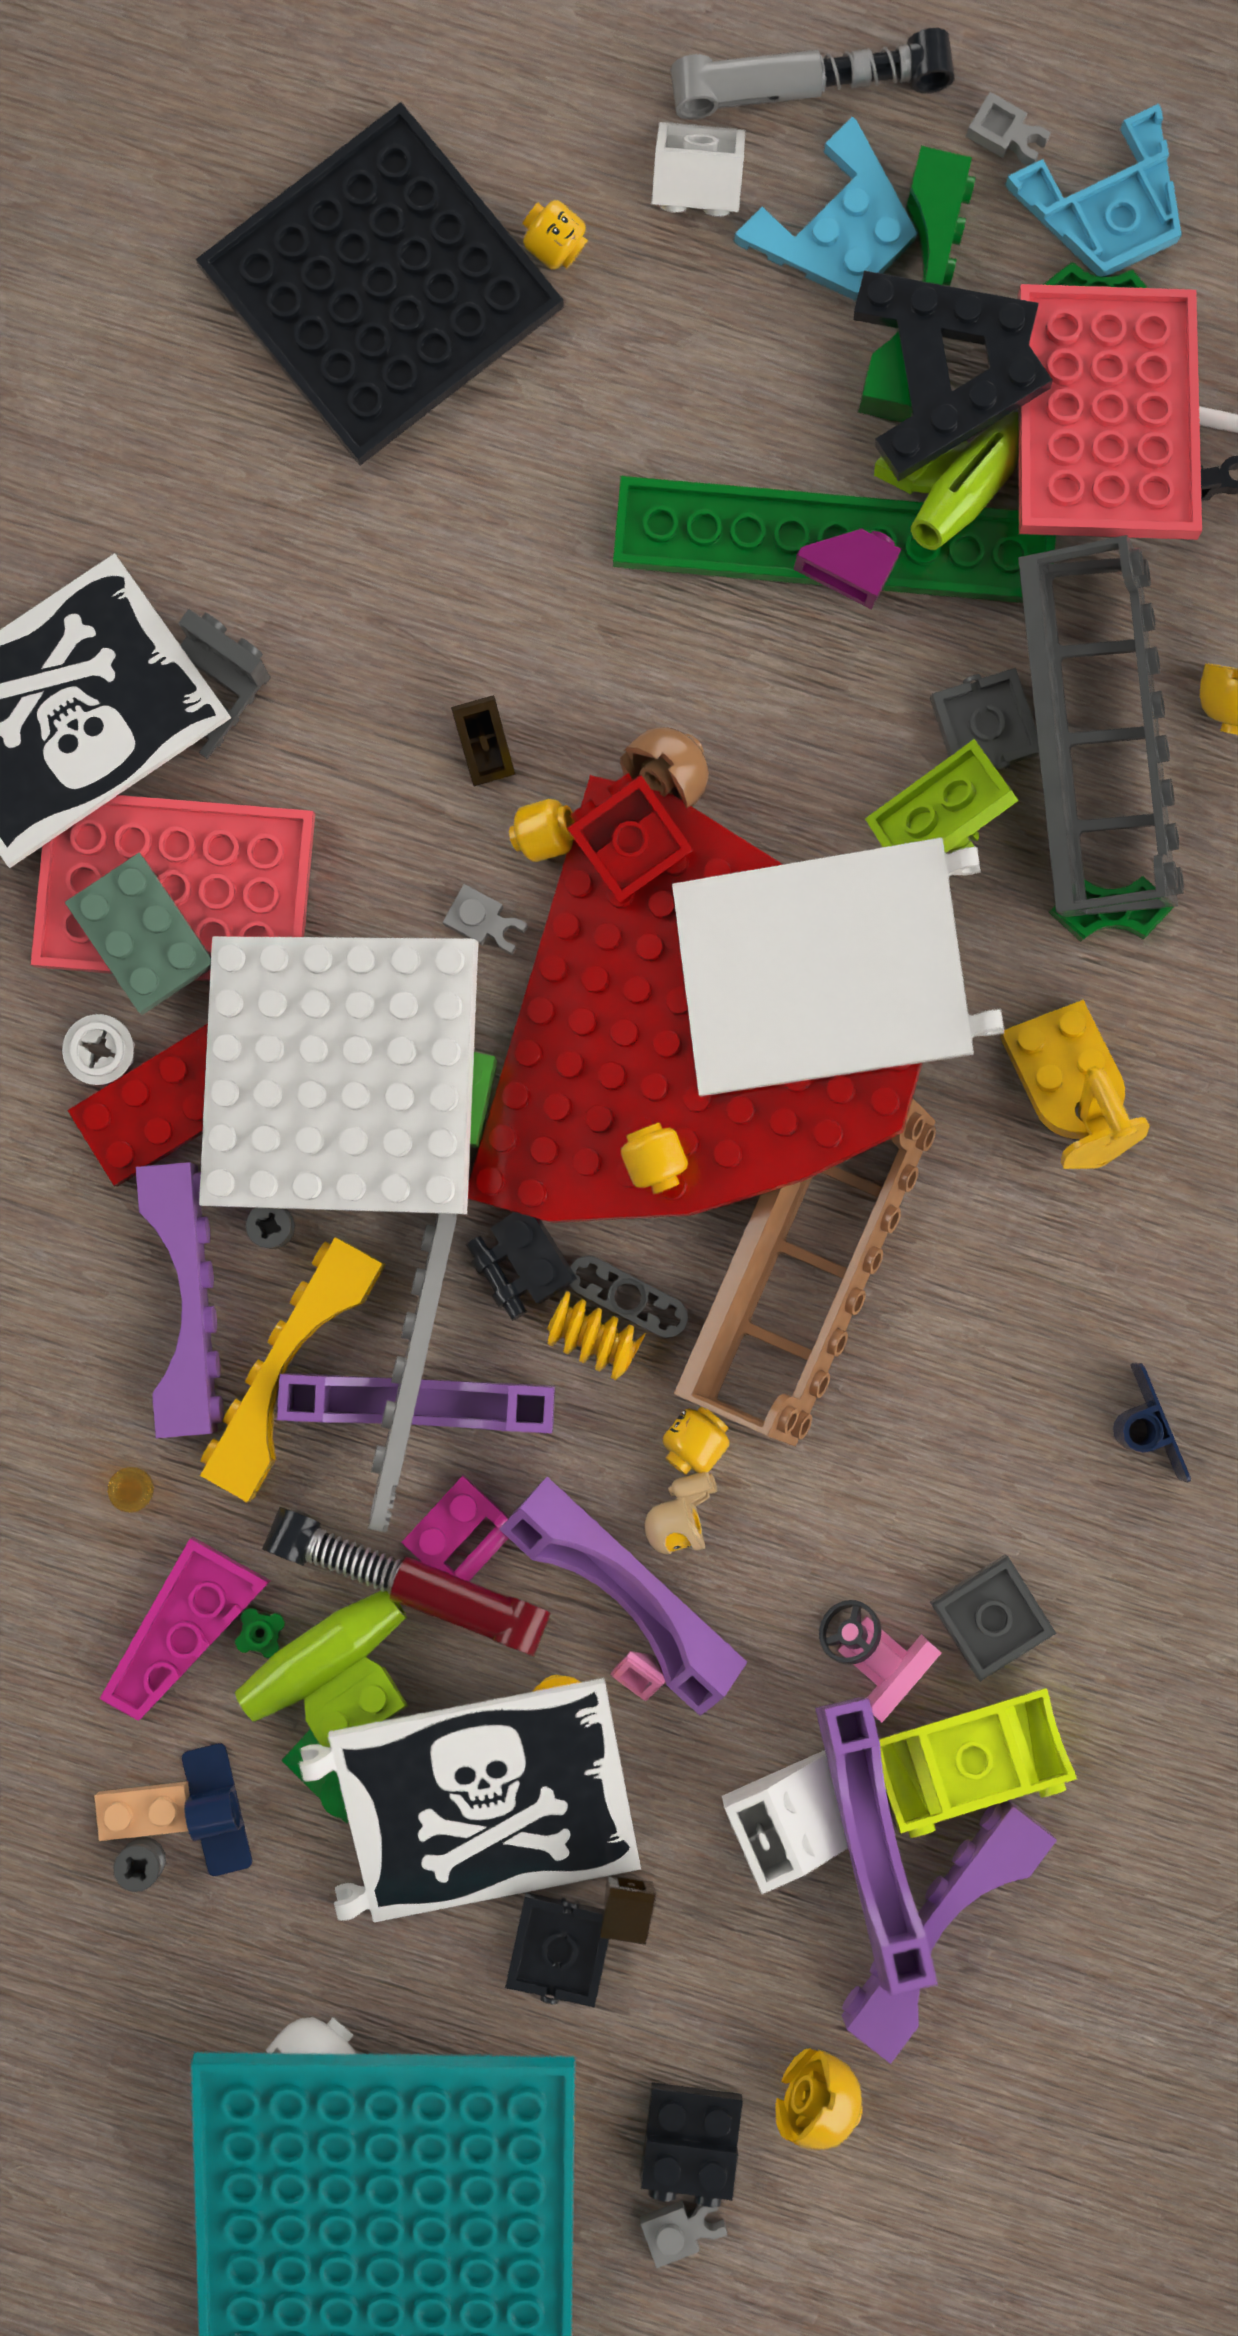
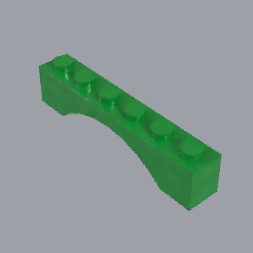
M925 146L920 147L906 210L915 226L921 247L922 281L950 286L957 259L949 258L952 244L960 245L966 223V218L959 216L961 203L969 205L976 177L968 175L972 157ZM897 331L888 342L872 353L858 413L901 423L911 417L912 407L899 332Z

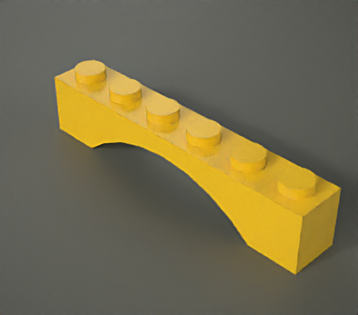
M335 1237L331 1244L325 1241L319 1248L312 1262V1265L317 1267L309 1283L302 1281L295 1290L290 1300V1304L295 1308L288 1321L280 1320L273 1329L267 1341L268 1344L273 1346L264 1362L258 1359L251 1368L245 1380V1383L250 1385L242 1401L237 1398L233 1401L222 1421L228 1427L220 1441L215 1438L211 1440L200 1459V1462L205 1464L200 1474L201 1477L245 1502H249L256 1497L276 1461L273 1420L279 1391L280 1374L286 1373L289 1364L302 1345L322 1325L344 1311L366 1302L386 1266L385 1263L340 1238Z

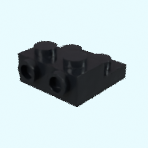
M652 2082L640 2172L641 2189L649 2190V2196L659 2201H673L676 2199V2193L692 2195L697 2204L711 2208L721 2206L722 2200L733 2201L738 2160L737 2145L743 2105L742 2094Z

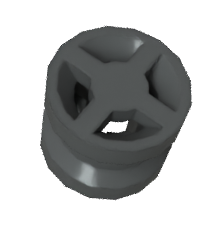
M254 1208L247 1217L246 1231L248 1237L256 1245L277 1249L284 1247L291 1241L295 1233V1222L291 1213L286 1209Z
M148 1837L136 1838L129 1842L116 1857L113 1866L114 1877L118 1884L125 1890L132 1892L144 1891L151 1887L165 1868L166 1854L162 1845Z

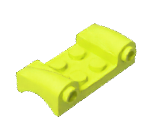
M1047 1688L1038 1689L989 1706L879 1738L887 1798L898 1832L904 1833L908 1831L910 1838L936 1831L934 1825L936 1822L1038 1791L1040 1798L1064 1792L1067 1790L1065 1783L1077 1779L1055 1722Z

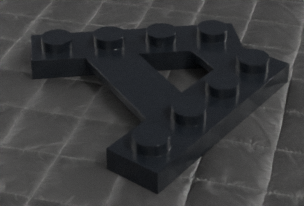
M864 271L854 309V320L898 329L913 416L875 438V447L898 482L1051 389L1052 378L1029 346L1039 303ZM942 337L985 345L989 369L952 391Z

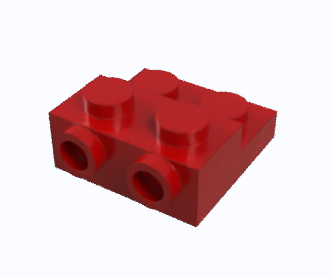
M627 773L606 788L611 795L597 806L592 799L584 803L570 814L574 822L567 827L619 903L693 851L641 774L632 779L630 774Z

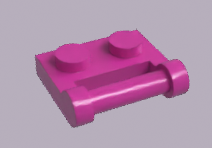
M463 1474L401 1543L422 1563L470 1581L509 1539L499 1530L509 1516ZM487 1517L494 1523L495 1527L454 1571L445 1561L483 1519Z

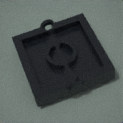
M525 1892L505 1988L539 1995L540 2000L548 2004H558V2000L595 2008L609 1939L600 1938L603 1909L579 1904L577 1900L569 1902L564 1897L560 1900ZM546 1995H552L554 1998L546 1997Z

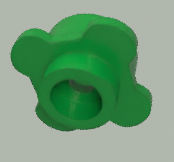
M255 1608L246 1609L240 1617L243 1626L241 1635L235 1640L237 1649L242 1653H247L250 1650L261 1652L264 1657L271 1658L280 1650L277 1641L281 1630L285 1627L283 1616L279 1613H273L272 1615L269 1613H259ZM257 1629L264 1631L263 1637L256 1635Z

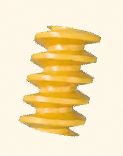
M566 1291L547 1326V1330H549L547 1344L554 1346L560 1339L564 1338L563 1353L569 1355L579 1346L581 1348L580 1362L585 1363L595 1355L597 1356L595 1370L600 1372L610 1363L613 1365L611 1378L617 1380L628 1369L646 1333L636 1341H633L634 1326L629 1324L618 1333L617 1317L612 1316L606 1323L601 1324L602 1309L597 1307L586 1316L587 1301L581 1299L571 1308L569 1306L571 1293Z

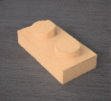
M188 1781L99 1791L94 1795L99 1841L188 1831L185 1819V1802L190 1796Z

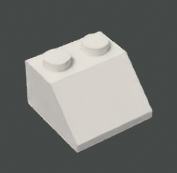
M659 122L655 151L652 204L661 205V209L668 212H683L687 207L704 209L706 214L713 216H726L730 211L739 212L745 130Z

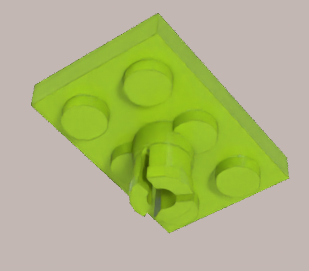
M973 739L874 811L865 820L882 847L943 838L945 853L948 851L953 853L960 849L974 847L970 840L978 842V830L1019 800L976 740Z

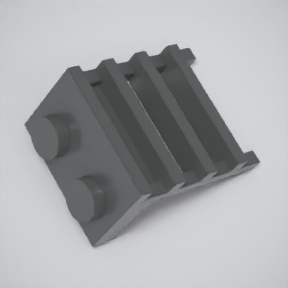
M188 609L178 623L187 636L180 646L196 668L239 697L230 710L224 706L231 719L216 728L215 731L204 736L208 740L199 751V754L208 760L216 747L222 745L224 742L223 738L232 725L235 727L239 722V716L248 704L251 705L255 700L254 696L263 683L266 685L271 677L260 659L263 654L254 645L243 638L238 643L224 634L227 628L208 613H205L201 618Z

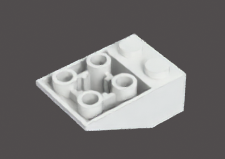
M825 1750L722 1796L726 1813L762 1894L806 1875L848 1848Z

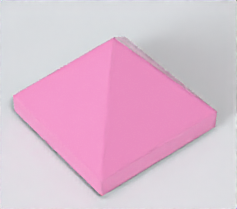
M630 1651L610 1673L614 1679L645 1701L665 1683L663 1672L652 1654Z

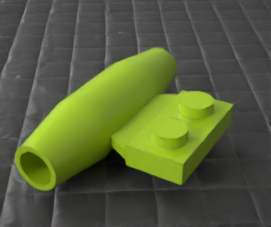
M1011 412L989 426L970 443L967 441L962 442L899 482L882 456L875 462V477L909 494L913 492L929 493L911 526L914 539L922 547L936 550L969 525L1013 474L1019 462L1018 412Z
M380 1590L337 1610L277 1651L235 1691V1696L241 1708L253 1722H256L304 1699L305 1721L319 1744L324 1747H331L328 1737L330 1731L391 1719L407 1708L408 1704L385 1667L369 1659L367 1656L407 1618L401 1604L390 1600L387 1590L384 1592Z

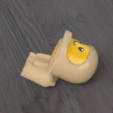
M707 1472L675 1479L672 1486L668 1488L671 1496L675 1495L677 1498L653 1507L647 1514L644 1523L645 1534L651 1547L657 1552L672 1554L673 1551L690 1546L696 1551L705 1549L702 1526L696 1506L709 1499V1494L717 1492L714 1476L712 1474L709 1475Z

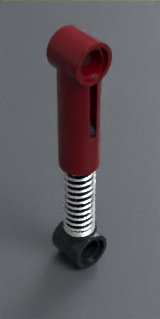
M279 1507L262 1550L302 1566L307 1562H314L315 1566L321 1564L322 1568L328 1567L330 1571L336 1570L337 1574L343 1573L345 1577L351 1576L352 1580L358 1578L359 1583L365 1581L367 1586L373 1584L374 1589L380 1587L382 1592L387 1590L391 1601L460 1626L519 1652L535 1656L551 1614L549 1611L517 1598L499 1594L409 1557H406L401 1563L400 1559L394 1562L393 1556L386 1559L385 1553L378 1556V1550L371 1553V1548L364 1550L363 1544L356 1547V1542L350 1545L349 1540L346 1539L343 1542L341 1536L335 1539L334 1533L329 1535L326 1530H321L320 1522Z

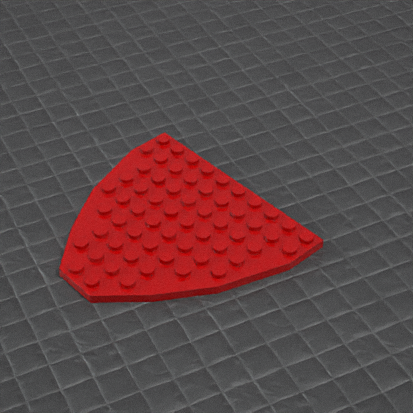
M590 775L581 806L590 799H592L596 806L611 796L606 788L615 781ZM652 790L693 851L619 903L576 840H573V845L565 857L468 1183V1199L550 1223L692 1216L805 1181L903 1133L923 1062L699 1096L672 884L784 864L694 807L689 806L686 809L683 801L675 795L668 793L663 797L659 794L661 793L660 791ZM660 1122L662 1128H672L675 1130L688 1165L684 1172L676 1175L680 1184L654 1194L651 1186L638 1188L632 1183L621 1155V1149L628 1143L626 1135Z

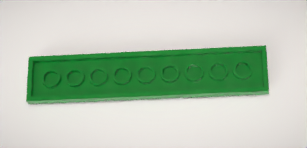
M621 476L613 567L825 586L794 570L800 548L863 529L869 533L878 531L889 536L894 541V546L901 549L897 562L882 591L1023 603L1018 557L1055 550L1056 535L1019 534L1018 510L984 508L975 520L938 549L930 550L917 543L911 532V526L924 502Z

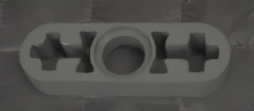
M594 1256L580 1257L571 1264L570 1268L577 1277V1280L571 1283L570 1286L578 1294L661 1337L670 1338L677 1336L686 1327L688 1321L687 1310L679 1300ZM590 1263L595 1264L598 1267L596 1275L606 1281L608 1280L609 1272L619 1276L610 1286L606 1301L597 1297L603 1288L591 1283L587 1289L579 1286L581 1278L575 1274L579 1267L586 1269ZM622 1284H633L641 1293L639 1305L632 1310L621 1309L615 1302V1291ZM649 1293L658 1297L652 1305L666 1310L669 1304L677 1308L675 1316L680 1321L676 1327L669 1325L666 1330L660 1329L658 1327L660 1319L649 1312L646 1321L637 1318V1315L643 1311L647 1304Z

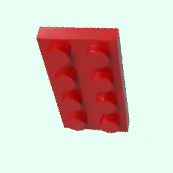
M208 1023L67 1110L113 1186L118 1187L136 1176V1167L152 1166L203 1134Z

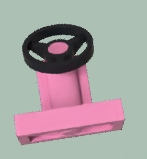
M856 1600L842 1601L831 1607L824 1615L819 1628L820 1644L829 1657L841 1664L856 1666L877 1685L867 1698L870 1700L873 1715L881 1722L887 1718L941 1655V1652L922 1634L906 1651L881 1629V1623L877 1614L869 1606ZM853 1607L850 1619L840 1624L837 1634L826 1637L827 1628L832 1618L841 1610ZM861 1608L870 1614L872 1620L865 1616L861 1621ZM841 1644L837 1650L845 1658L833 1654L829 1646Z

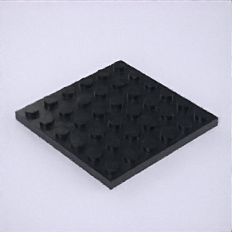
M399 102L196 258L200 270L359 466L564 308V299L402 102Z

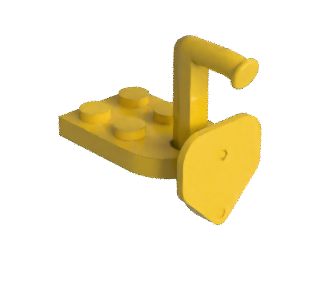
M1084 1000L1005 1029L1004 1033L1001 1034L1000 1039L1041 1122L1060 1136L1080 1139L1063 1151L1060 1162L1064 1169L1100 1168L1147 1136L1150 1125L1145 1117L1129 1120L1123 1107L1125 1099L1123 1078ZM1077 1108H1078V1116H1079V1118L1077 1117V1115H1076V1113H1075V1110H1076Z

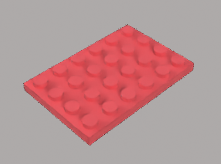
M1021 284L1018 299L1039 303L1029 346L1053 381L1051 389L1018 408L1019 534L1120 537L1127 535L1128 538L1198 540L1202 532L1196 290Z
M117 795L42 846L31 965L35 968L112 974L65 904V901L139 852L152 868L210 956L212 936L304 937L315 813L309 810ZM211 970L197 978L196 981L210 982Z

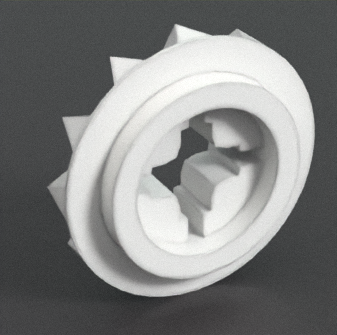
M94 1014L81 1018L70 1027L63 1041L62 1054L67 1069L74 1077L87 1084L106 1086L108 1083L122 1077L129 1066L133 1064L135 1043L128 1028L119 1020L108 1015ZM105 1037L107 1039L105 1047L110 1049L115 1054V1057H100L98 1063L93 1062L94 1054L88 1051V1048L83 1047V1043L89 1045L91 1043L99 1044L101 1039Z

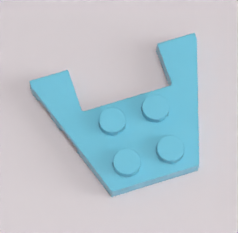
M1159 104L1125 119L1120 128L1137 164L1066 198H1063L1043 159L1009 175L1005 183L1008 191L1096 276L1107 277L1176 244L1182 235L1174 183L1170 181L1167 164L1169 152L1167 140L1163 139L1161 127L1163 115Z
M851 117L825 143L824 153L852 181L797 236H793L768 211L761 207L735 233L734 242L746 250L751 247L768 255L767 260L780 266L785 263L806 273L807 279L856 301L864 271L883 274L915 242L917 231L858 122Z

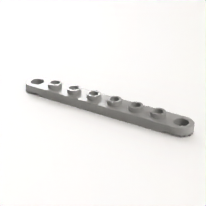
M437 1213L435 1225L426 1224L421 1251L428 1252L425 1269L416 1268L411 1294L418 1296L415 1313L407 1311L401 1338L409 1340L405 1357H396L391 1379L392 1383L399 1384L395 1402L389 1400L386 1402L381 1427L389 1429L385 1447L377 1445L371 1472L377 1473L379 1476L368 1522V1529L386 1533L392 1513L388 1509H393L392 1504L394 1503L396 1487L399 1483L457 1214Z

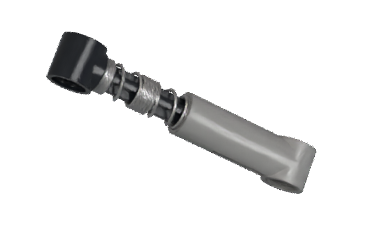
M941 28L923 29L909 37L906 45L897 46L895 51H889L887 47H883L879 53H872L870 49L851 51V53L846 51L842 57L834 58L827 53L824 59L820 55L819 50L712 61L711 58L702 54L687 55L677 59L671 66L675 110L681 118L697 120L712 115L718 108L821 97L822 91L824 92L825 87L837 86L838 90L841 89V85L850 84L852 88H860V86L863 88V86L869 87L872 81H875L877 86L879 81L894 79L895 84L897 79L901 83L907 81L912 85V89L919 93L939 92L946 89L955 80L949 33Z

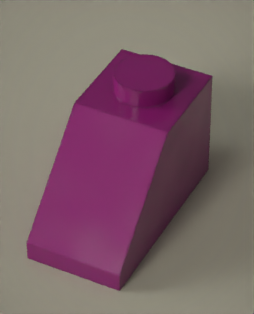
M859 529L801 547L796 557L794 570L872 610L897 562L901 549L894 546V541L881 532L872 531L869 533Z

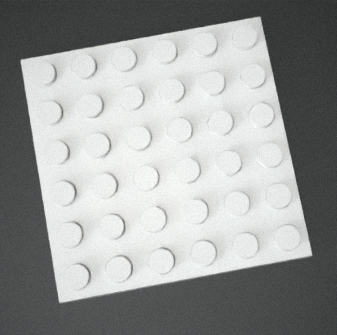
M212 936L199 1205L467 1214L478 941L475 939Z

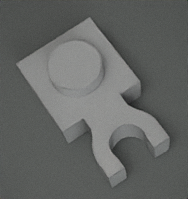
M989 92L968 127L966 137L1002 158L1007 150L1010 149L1015 152L1022 164L1029 166L1036 162L1039 153L1030 149L1027 144L1033 142L1044 148L1051 132L1040 126L1025 125L1027 112Z
M463 884L443 920L444 926L469 939L477 940L478 944L482 946L488 936L493 938L498 947L511 956L516 946L504 940V933L508 929L513 928L524 934L528 928L527 923L518 918H503L499 916L503 909V904Z
M682 2200L641 2216L640 2225L656 2268L698 2253L699 2243L697 2239H718L728 2235L724 2219L716 2223H708L704 2219L708 2213L717 2211L718 2207L711 2208L697 2204L693 2210L687 2212Z

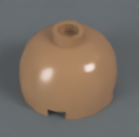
M658 727L647 730L623 750L626 752L620 757V765L624 775L629 773L632 779H635L641 774L652 790L660 791L661 793L659 794L663 797L668 793L675 795L683 801L686 809L689 806L693 807L705 792L709 776L708 765L703 754V747L694 736L673 728Z

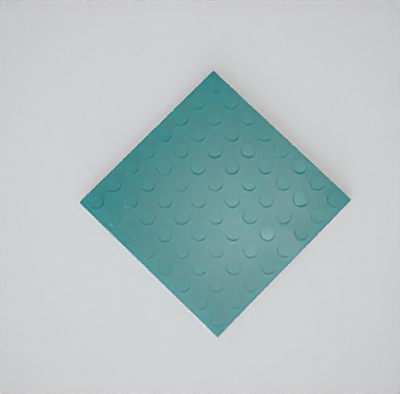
M194 2052L191 2062L199 2336H572L575 2056Z

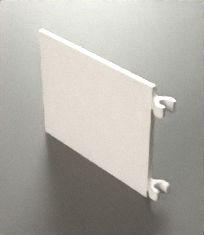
M936 838L673 883L699 1096L974 1055L973 1037L1003 1034L1004 1027L1001 1010L985 1011L972 1016L968 1014L949 885V877L951 875H972L981 872L977 847L964 848L946 854L943 838Z

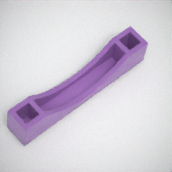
M190 1162L136 1167L139 1213L154 1227L167 1247L178 1274L182 1297L181 1328L176 1351L164 1377L152 1393L156 1438L211 1434L218 1431V1423H223L224 1418L223 1400L221 1396H215L214 1378H219L221 1373L220 1357L218 1351H212L211 1333L217 1332V1314L215 1307L208 1304L207 1288H213L214 1273L211 1261L205 1262L204 1244L210 1243V1224L207 1216L202 1217L201 1206L199 1205L201 1172H198V1165Z
M302 1373L280 1374L277 1420L381 1424L387 1400L395 1402L399 1384L392 1383V1378ZM421 1379L411 1425L552 1433L555 1385Z
M548 1477L529 1494L499 1529L531 1560L554 1564L573 1571L593 1582L614 1598L635 1620L648 1639L660 1663L666 1685L699 1716L703 1715L725 1697L747 1664V1661L728 1643L716 1634L696 1613L688 1608Z
M858 1697L816 1707L817 1719L880 1986L894 1996L936 1985L938 1983L927 1937L908 1885L893 1829L884 1783L881 1747L870 1700Z
M1008 1800L999 1803V1805L995 1804L988 1807L980 1820L982 1828L972 1841L966 1839L958 1847L952 1858V1862L955 1864L944 1878L938 1876L929 1886L925 1894L927 1901L918 1912L927 1937L930 1953L944 1929L962 1909L984 1893L1006 1883L1029 1878L1057 1841L1047 1828L1012 1801ZM874 1960L870 1968V1973H872L870 1978L862 1988L859 1986L855 1987L845 1999L842 2006L844 2010L842 2017L846 2029L891 2064L919 2027L918 1999L920 1989L892 1996L881 1988Z

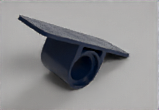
M1131 1363L1132 1371L1146 1403L1129 1409L1117 1417L1113 1427L1114 1437L1124 1448L1143 1453L1164 1446L1177 1478L1184 1482H1190V1474L1148 1373L1142 1363ZM1142 1419L1147 1426V1434L1144 1440L1134 1443L1130 1438L1129 1429L1135 1420Z
M217 1743L186 1751L182 1755V1763L189 1785L190 1796L185 1802V1819L191 1839L193 1841L201 1840L208 1873L211 1876H219L249 1868L253 1862L226 1746L222 1743Z

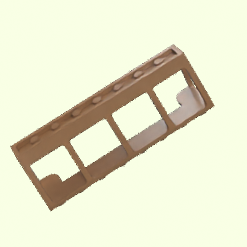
M914 1099L911 1102L903 1133L892 1138L893 1143L899 1147V1150L883 1187L835 1166L821 1172L826 1176L877 1197V1201L848 1268L787 1242V1235L812 1177L793 1185L760 1194L675 1389V1395L765 1436L795 1447L798 1440L803 1439L807 1435L812 1423L810 1412L816 1398L822 1397L829 1385V1368L834 1357H838L845 1348L848 1339L847 1326L852 1315H857L864 1304L866 1293L863 1289L869 1275L874 1274L882 1262V1245L887 1234L892 1233L898 1225L901 1216V1209L899 1208L905 1192H910L914 1187L918 1177V1168L916 1166L923 1151L926 1152L931 1147L936 1135V1127L934 1126L936 1120ZM780 1254H787L843 1279L812 1350L760 1328L751 1322L753 1313ZM745 1335L753 1336L807 1360L793 1395L790 1396L784 1393L777 1397L765 1421L725 1404L718 1399L720 1389Z

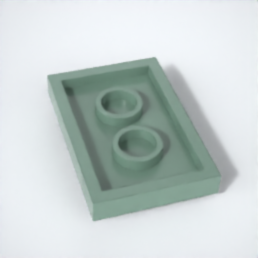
M140 852L65 901V904L137 1011L142 1015L211 970L210 954Z

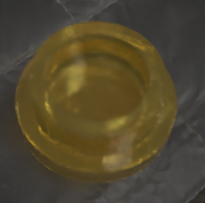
M126 1467L117 1471L111 1477L108 1484V1496L111 1503L123 1512H136L145 1508L150 1503L154 1494V1484L150 1475L138 1467Z

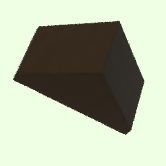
M492 695L451 707L473 787L516 775L495 696Z
M614 1875L607 1877L600 1938L646 1945L656 1898L653 1882Z

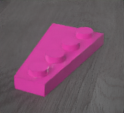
M191 1537L99 1699L137 1721L142 1719L271 1580L195 1537Z

